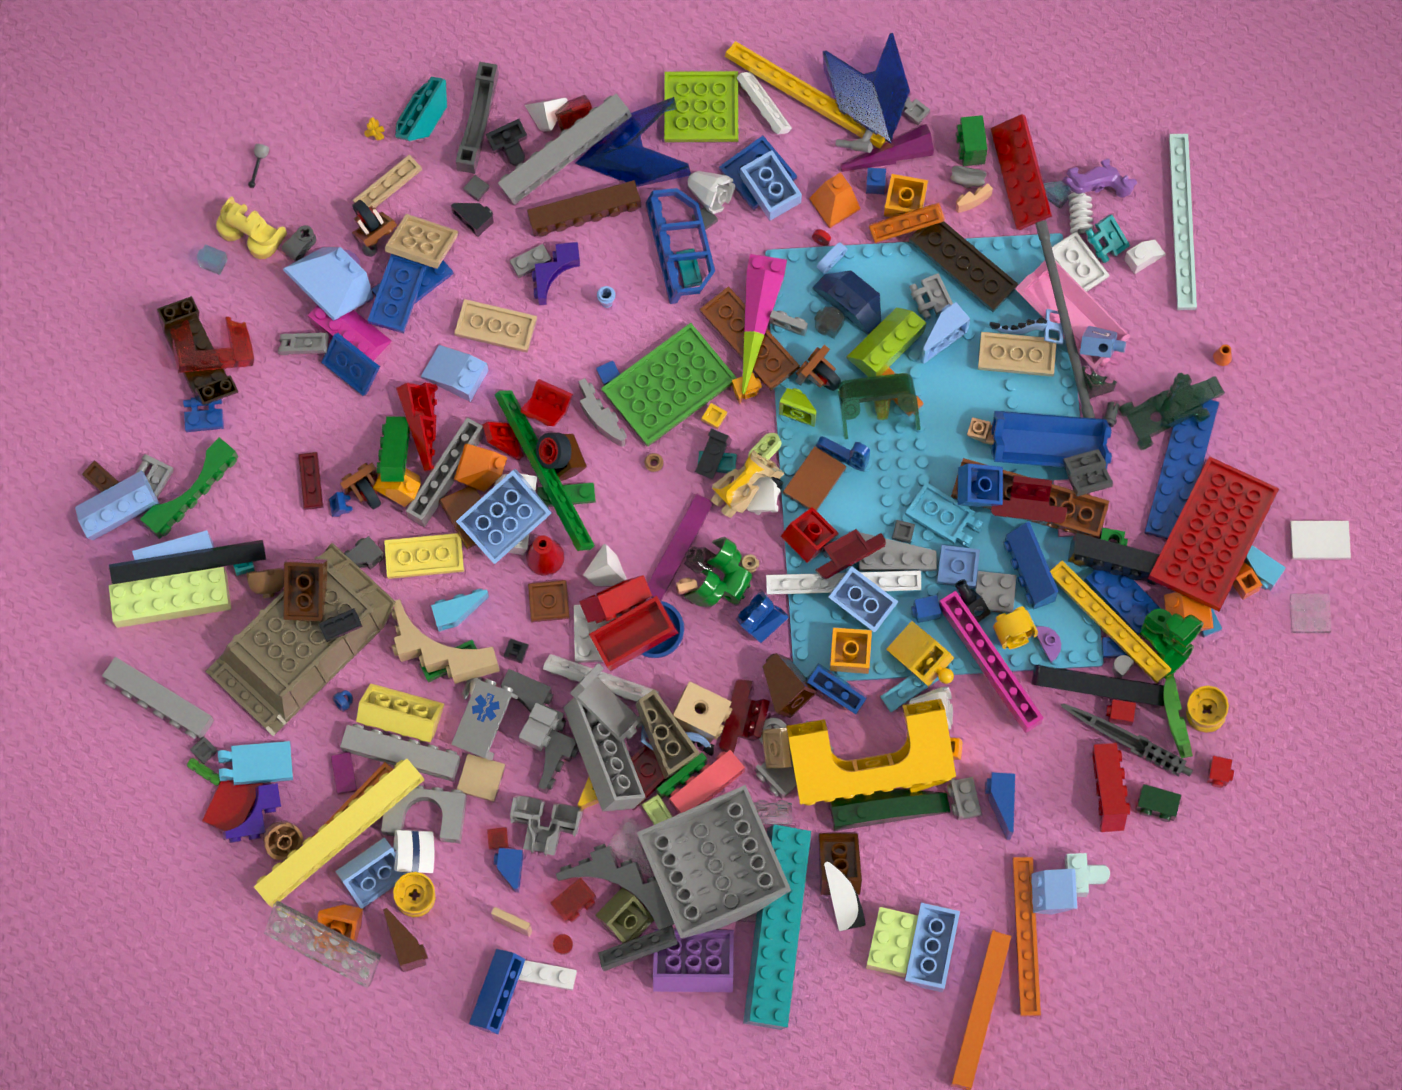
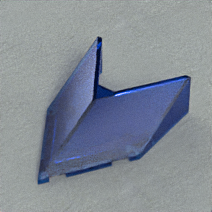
M890 33L876 71L865 74L828 51H822L824 72L839 112L844 115L848 114L855 122L872 133L881 135L885 138V141L891 144L894 131L897 129L903 113L906 99L910 94L894 34Z
M674 97L632 112V116L594 144L575 164L590 168L595 172L619 181L630 182L635 180L636 187L690 176L691 172L688 163L645 148L642 145L641 135L664 112L677 109Z

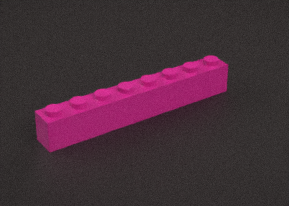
M954 591L939 601L941 612L1023 731L1027 733L1040 725L1043 721V716L959 594Z

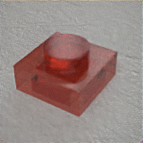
M507 827L487 829L489 850L509 848Z

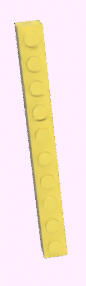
M408 759L399 761L394 766V770L383 774L376 785L369 786L364 791V795L349 803V807L345 811L338 812L333 817L334 820L329 824L321 826L314 837L307 838L303 842L302 847L290 852L284 862L277 863L272 868L271 873L257 880L254 888L269 906L273 908L425 780Z

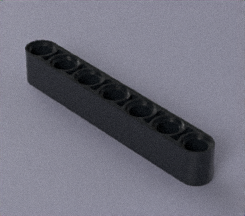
M1034 665L1032 685L1165 706L1164 685Z

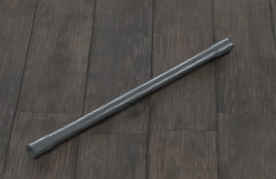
M1046 220L1035 223L1053 289L1082 406L1083 418L1095 419L1050 242Z

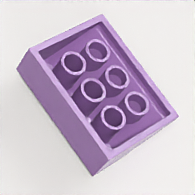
M674 929L678 944L654 953L653 992H733L734 930H712L681 939L677 929Z

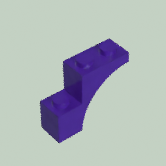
M578 242L555 244L556 251H552L553 262L535 264L532 278L533 282H537V288L533 289L534 298L538 299L539 305H547L548 290L552 282L561 273L570 268L580 266Z
M278 783L257 786L255 788L256 798L250 815L238 827L222 832L223 840L229 839V843L241 841V837L248 836L249 840L261 838L260 834L265 833L262 810L265 813L276 812V808L281 807Z

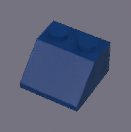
M965 464L958 467V505L973 507L1003 505V467L979 464Z

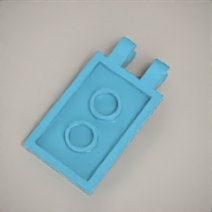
M925 483L905 512L907 517L952 544L958 540L967 548L972 543V537L963 533L965 527L969 525L978 533L983 527V522L973 517L975 511L966 506L958 505V501L928 483Z
M290 741L231 746V752L226 750L218 751L219 763L232 762L233 770L219 769L220 781L234 780V785L293 780Z

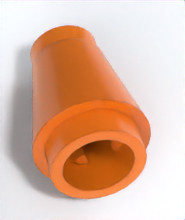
M1224 344L1213 354L1214 362L1220 366L1228 365L1232 360L1231 347Z

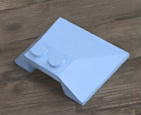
M322 247L283 269L333 321L369 302L374 297L366 271L341 247Z

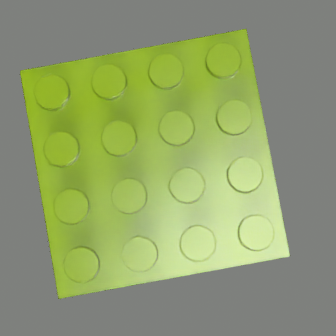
M738 71L665 72L664 141L738 142Z

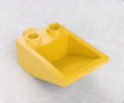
M913 621L906 626L886 649L928 687L937 677L944 684L952 682L954 678L952 670L946 668L954 657Z

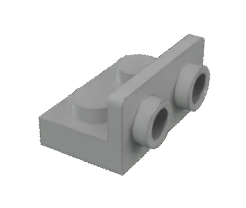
M973 777L959 780L951 779L950 785H947L949 797H953L954 804H951L953 815H957L958 821L981 816Z

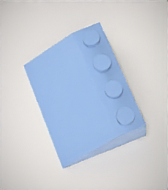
M514 469L456 522L486 556L496 564L552 512L523 476Z

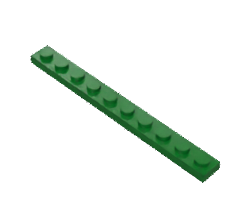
M498 391L494 396L571 538L577 551L591 550L595 545L555 470L543 467L537 459L536 445L538 438L525 414L521 413V406L513 391Z

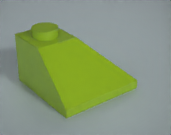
M787 388L779 402V414L815 427L817 411L807 396L799 389Z

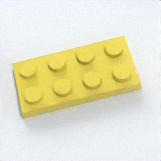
M458 533L384 540L388 579L464 572L462 540Z

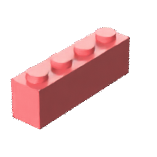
M731 750L721 752L716 757L717 761L712 765L710 763L705 765L700 770L702 773L697 777H690L685 782L686 786L682 789L677 788L670 794V804L679 814L708 802L745 772L744 765Z

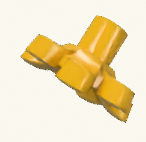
M374 117L370 118L369 123H367L368 129L364 131L367 138L374 136L377 141L384 139V135L381 133L385 131L384 127H379V121L375 120Z

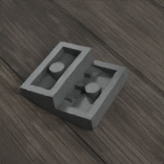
M1099 449L1063 459L1068 478L1076 496L1113 486V481L1106 470V462Z

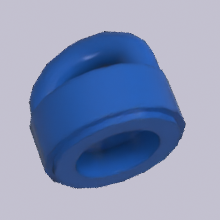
M347 690L341 693L338 692L332 697L335 705L343 712L349 709L353 702V696Z

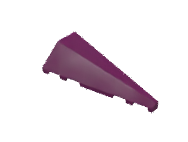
M927 124L922 125L883 144L880 149L876 147L870 153L866 152L841 164V172L892 165L900 160L933 156L934 148L931 132Z

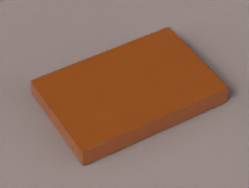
M814 446L783 491V494L808 510L813 507L817 511L847 466Z
M470 486L450 494L439 501L467 549L477 544L456 521L481 499L477 490Z

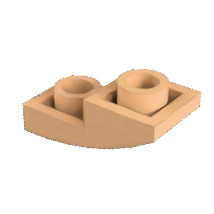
M987 183L984 187H979L974 195L970 191L966 195L962 194L956 201L955 211L960 213L980 205L992 195L993 188Z
M972 417L967 436L989 445L994 444V435H991V422Z
M695 578L680 579L676 583L678 595L696 591L698 585Z

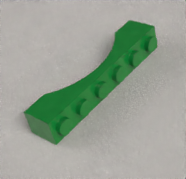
M219 437L206 450L203 469L191 488L172 501L153 505L140 518L142 524L159 539L162 536H166L171 531V527L183 519L184 513L189 508L192 509L197 504L198 499L210 491L211 485L215 481H219L224 476V472L236 464L238 458L236 451Z

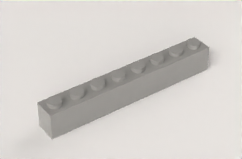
M617 94L607 97L603 104L591 109L589 114L584 118L578 119L574 126L562 131L558 138L546 143L545 147L539 152H534L529 160L518 164L510 174H505L498 182L499 186L515 205L632 116L630 110Z

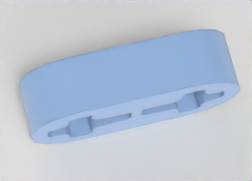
M839 242L818 263L817 268L823 274L827 273L845 255L848 248Z

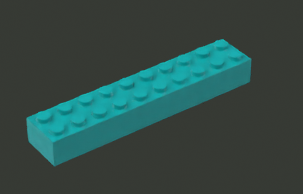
M773 824L767 828V835L791 891L756 914L743 1024L782 1030L788 1028L811 831Z

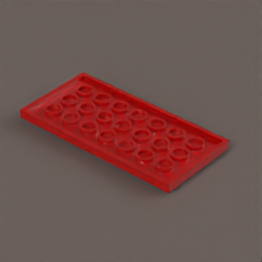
M1209 456L1148 579L1220 612L1279 488Z

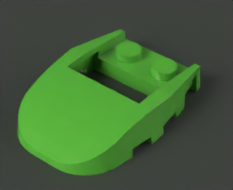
M1174 674L1167 676L1164 685V703L1171 734L1180 757H1192L1193 754L1184 717L1179 716L1178 712L1182 707Z

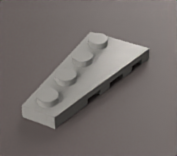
M859 532L865 541L874 537L873 535ZM886 538L885 547L859 561V571L937 570L935 550Z

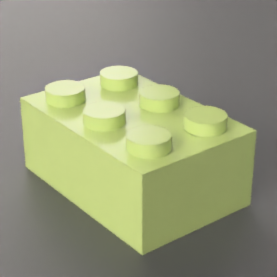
M883 907L879 908L866 969L905 977L918 915Z

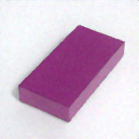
M351 753L332 755L331 759L337 794L357 791Z

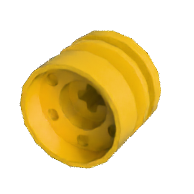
M1209 685L1201 686L1192 692L1186 708L1187 721L1191 727L1204 733L1214 732L1221 728L1226 720L1229 708L1228 699L1224 692L1217 687ZM1204 709H1205V710L1210 709V714H1209V713L1203 714V710H1204Z
M418 872L407 873L401 876L395 883L393 890L394 901L399 911L404 915L413 918L422 917L433 908L436 900L435 888L432 881L426 875ZM416 891L420 897H417L416 901H413L410 895H413V893Z

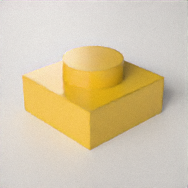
M710 403L701 421L718 430L727 416V411Z

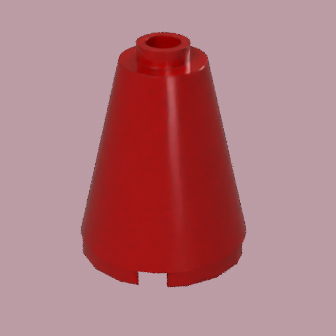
M541 535L529 546L526 553V561L529 568L538 575L554 574L564 563V551L558 542L548 536Z

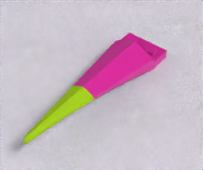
M754 254L749 256L746 278L743 395L746 393L771 312L774 309L784 280L786 259Z

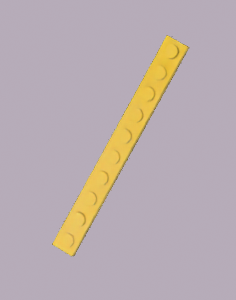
M735 41L725 53L727 59L862 138L871 122L870 120ZM877 125L870 138V142L880 149L889 138L890 132Z

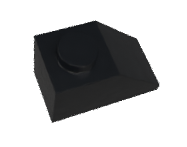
M453 203L451 205L452 213L477 237L494 223L493 212L487 206L483 207L480 203Z

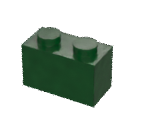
M1143 784L1136 811H1140L1139 814L1151 817V815L1158 816L1161 821H1174L1181 794Z

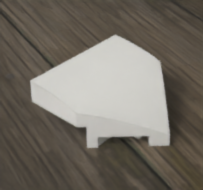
M759 478L753 484L757 485L759 489L746 509L757 515H760L762 512H778V506L776 505L777 496L781 490L776 487L777 484L772 478Z

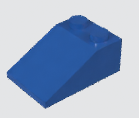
M992 772L990 778H987L985 782V794H988V801L1006 840H1010L1014 832L1015 774Z

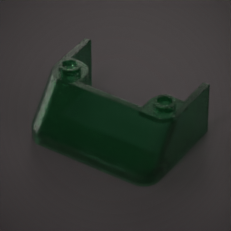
M897 373L849 379L839 383L837 391L844 439H848L846 420L854 419L859 415L860 403L894 398L898 399V405L902 411L913 412L914 427L916 430H921L914 382L909 374Z

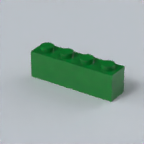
M386 416V423L382 424V435L384 437H380V448L382 449H379L378 453L380 462H377V474L381 475V482H404L410 428L406 417Z

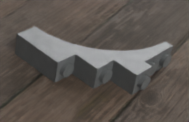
M508 669L501 688L502 685L512 688V693L518 695L517 700L530 713L535 703H538L558 714L557 719H559V723L555 730H551L549 734L551 739L545 748L544 771L538 786L539 791L547 794L548 790H552L555 785L556 779L554 777L556 773H560L563 768L564 762L562 760L570 762L572 757L576 758L579 748L575 739L559 733V731H563L567 722L564 713L546 706V704L549 705L554 695L552 694L551 687Z
M605 844L594 847L595 851L590 853L592 861L586 858L578 861V866L571 867L570 864L561 867V872L556 873L558 881L573 877H594L619 884L632 892L645 905L652 915L658 930L675 924L655 876L648 878V883L645 884L638 862L632 863V860L620 863L621 867L619 868L612 846L606 847Z

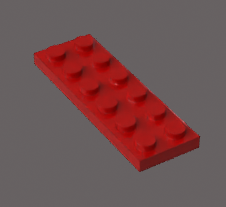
M1020 114L990 128L1016 229L1022 230L1052 217L1026 116Z

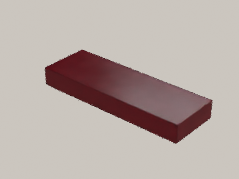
M318 453L298 454L304 510L324 508Z

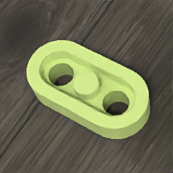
M766 434L750 450L749 455L754 450L760 456L770 459L782 444L778 434Z

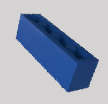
M496 949L471 1016L470 1025L482 1031L499 1034L526 959L513 952Z

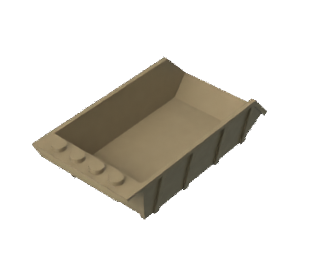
M333 543L328 546L322 555L314 558L327 560V584L323 621L355 608L363 627L326 642L319 627V623L323 621L283 620V591L264 610L261 609L259 615L246 628L233 637V640L226 646L219 659L205 671L272 736L286 725L384 628L396 603Z

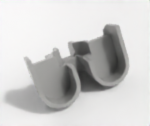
M518 795L513 797L510 813L511 823L528 825L523 849L531 850V853L534 850L544 852L545 856L547 854L555 855L560 832L573 834L574 837L577 835L583 815L582 808L565 804H554L551 823L549 827L540 825V816L543 814L545 801Z

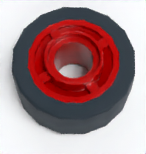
M560 432L545 433L539 438L536 445V456L543 467L547 469L563 468L571 458V444L564 434Z

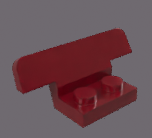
M1014 476L1010 501L1003 500V505L991 506V513L994 516L1061 524L1065 521L1067 508L1049 505L1052 480Z
M855 529L823 547L822 553L824 557H829L831 561L815 571L821 578L828 579L885 547L886 540L882 533L865 541L859 531Z
M740 679L735 683L730 705L732 711L725 721L719 743L722 751L728 752L731 750L734 754L738 737L752 741L761 738L770 701L766 699L758 701L748 699L753 681Z

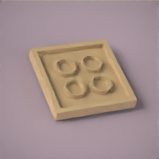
M406 214L386 244L385 252L438 269L456 240L458 231Z

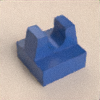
M336 492L329 498L332 517H339L353 510L352 506L348 507L345 503L351 500L349 495H344V492Z

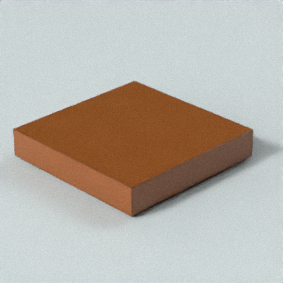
M566 580L528 584L531 622L570 619Z

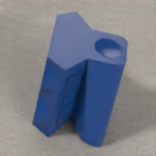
M761 591L738 614L736 620L748 633L762 643L789 616L783 609L773 605L767 594Z

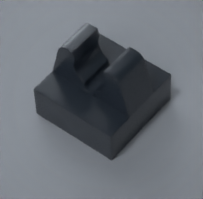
M510 638L504 658L522 664L529 644Z

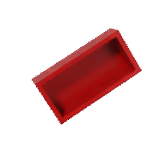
M655 596L591 632L589 635L606 667L612 671L678 634V631L662 602Z

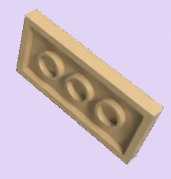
M464 299L454 334L457 337L528 353L537 316Z
M981 332L978 370L1053 377L1056 343L1044 341V337Z

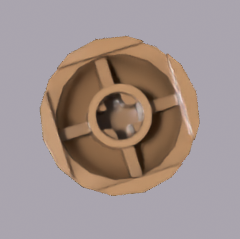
M284 568L246 573L250 589L256 594L263 595V598L275 597L274 593L281 591L284 587Z
M288 821L272 823L263 835L265 850L275 860L285 861L288 854L295 849L298 850L302 846V842H304L302 832L295 824Z

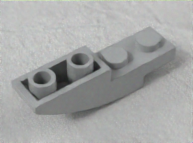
M586 378L580 380L579 388L584 396V399L580 400V406L589 421L613 443L621 447L625 446L627 436L623 428L619 429L617 425L619 420L615 412L611 413L609 407L604 409L600 399L596 400L594 396L596 392L592 383L588 384Z

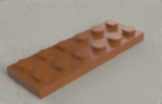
M728 286L701 307L700 312L743 359L745 304ZM766 329L753 372L772 391L796 372L800 365Z

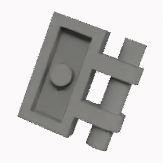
M939 273L921 280L923 287L918 289L916 284L909 286L912 292L911 296L918 305L917 309L925 320L931 318L929 310L934 309L936 315H938L946 305L953 304ZM925 294H927L930 301L926 304L922 298Z

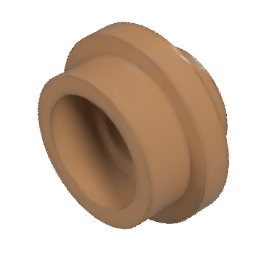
M656 453L649 454L644 461L646 469L650 472L660 471L663 467V458ZM652 461H656L658 464L656 466H652L650 463Z

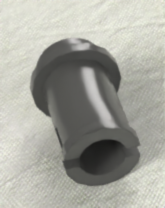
M1108 402L1105 416L1102 417V419L1107 420L1109 427H1114L1117 423L1116 416L1120 405L1116 403L1114 406L1115 402Z

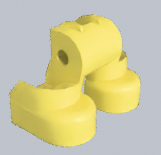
M231 196L221 207L220 216L216 221L219 235L224 240L236 241L245 233L249 236L247 246L251 255L258 259L271 257L287 235L285 227L281 226L276 230L268 225L255 210L247 218L244 216L248 210L247 205H239Z

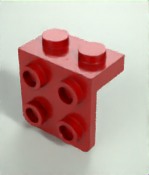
M538 379L532 396L521 408V413L525 414L528 418L541 421L546 426H555L567 413L573 394Z

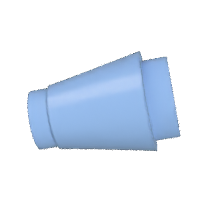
M609 286L601 287L597 292V298L603 307H611L616 296L615 291Z

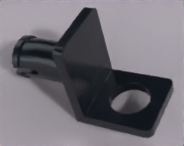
M965 579L956 582L955 587L960 593L961 599L977 622L990 615L991 612L982 596L973 589H970ZM978 606H982L983 613L980 616H975L974 610Z

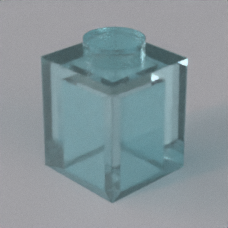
M206 244L197 254L199 266L218 275L221 274L228 260L225 252Z

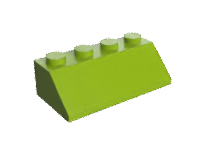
M896 307L846 358L875 382L924 333L927 323L913 311Z

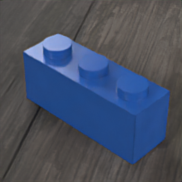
M819 663L807 679L809 684L854 714H857L867 699L866 694Z

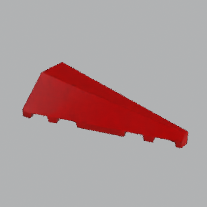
M426 382L421 385L405 383L397 387L396 390L424 471L433 470L432 456L435 455V450L432 449L433 441L436 439L437 416L434 414V406L437 405L435 391L438 390V386Z

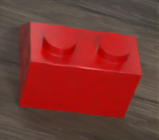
M811 507L792 521L781 537L808 563L822 552L823 547L830 544L839 533Z

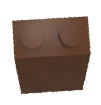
M778 653L770 655L762 666L774 709L780 715L791 718L818 692L814 686L807 682V678L796 665L783 655Z

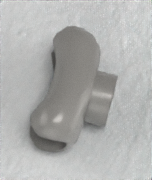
M953 166L950 179L955 183L961 184L964 188L981 187L985 184L984 179L987 173L980 169Z

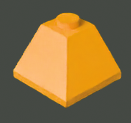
M406 468L404 482H381V475L379 474L373 489L406 507L416 497L421 485L420 476Z

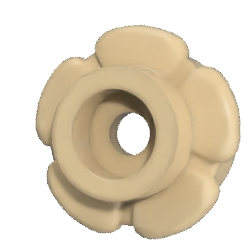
M752 554L742 557L740 561L741 567L750 573L755 572L756 568L759 567V560Z

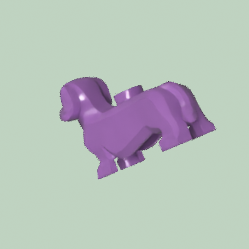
M1110 159L1102 160L1101 164L1103 167H1094L1085 174H1078L1077 167L1069 169L1067 172L1069 177L1066 176L1062 180L1076 194L1090 191L1098 193L1104 187L1110 186L1115 189L1116 195L1121 198L1130 195L1137 184L1135 179H1128L1127 175L1122 177L1115 167L1110 166Z

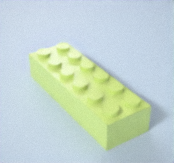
M224 567L109 585L112 619L117 628L232 610L227 572Z

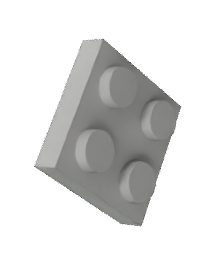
M978 571L976 592L982 596L990 612L1012 613L1016 575ZM978 606L975 610L983 611V607Z

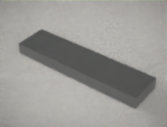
M671 925L599 952L601 968L603 971H607L677 945L678 942L675 930Z

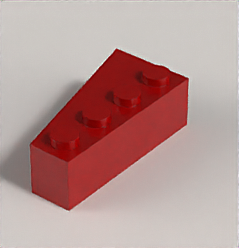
M1117 743L1093 745L1092 759L1094 777L1098 779L1096 781V795L1101 796L1098 800L1099 816H1102L1100 831H1124L1127 815H1130V804L1126 803L1125 800L1128 792L1127 786L1123 785L1122 780L1125 779L1124 767H1120L1122 752L1118 750Z

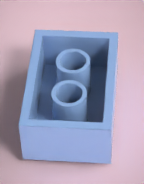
M772 150L740 168L741 179L769 221L801 203V192Z
M852 566L849 567L828 595L831 600L873 632L877 631L898 603L896 599Z

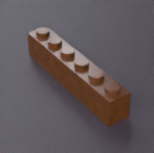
M635 180L528 209L527 213L534 237H543L553 231L561 232L571 226L579 227L589 221L597 222L604 217H615L622 212L636 211L641 207V200Z

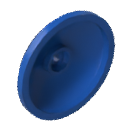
M664 601L661 602L678 634L641 654L648 658H662L673 653L679 647L684 637L685 628L681 614L674 606Z

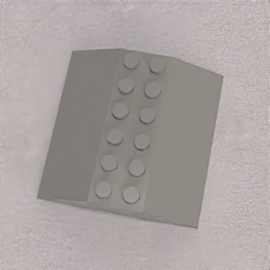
M746 785L637 832L681 939L719 929L760 911L791 891Z

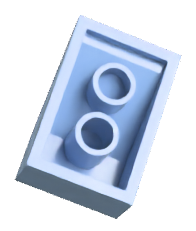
M957 302L952 305L948 304L941 310V314L923 348L921 358L923 364L968 332L970 318Z
M439 345L423 371L421 378L471 402L489 370L486 362L470 354Z

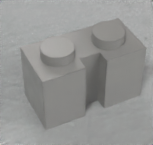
M535 703L529 719L519 735V741L539 751L543 747L546 748L551 739L549 736L551 730H555L559 723L557 712Z

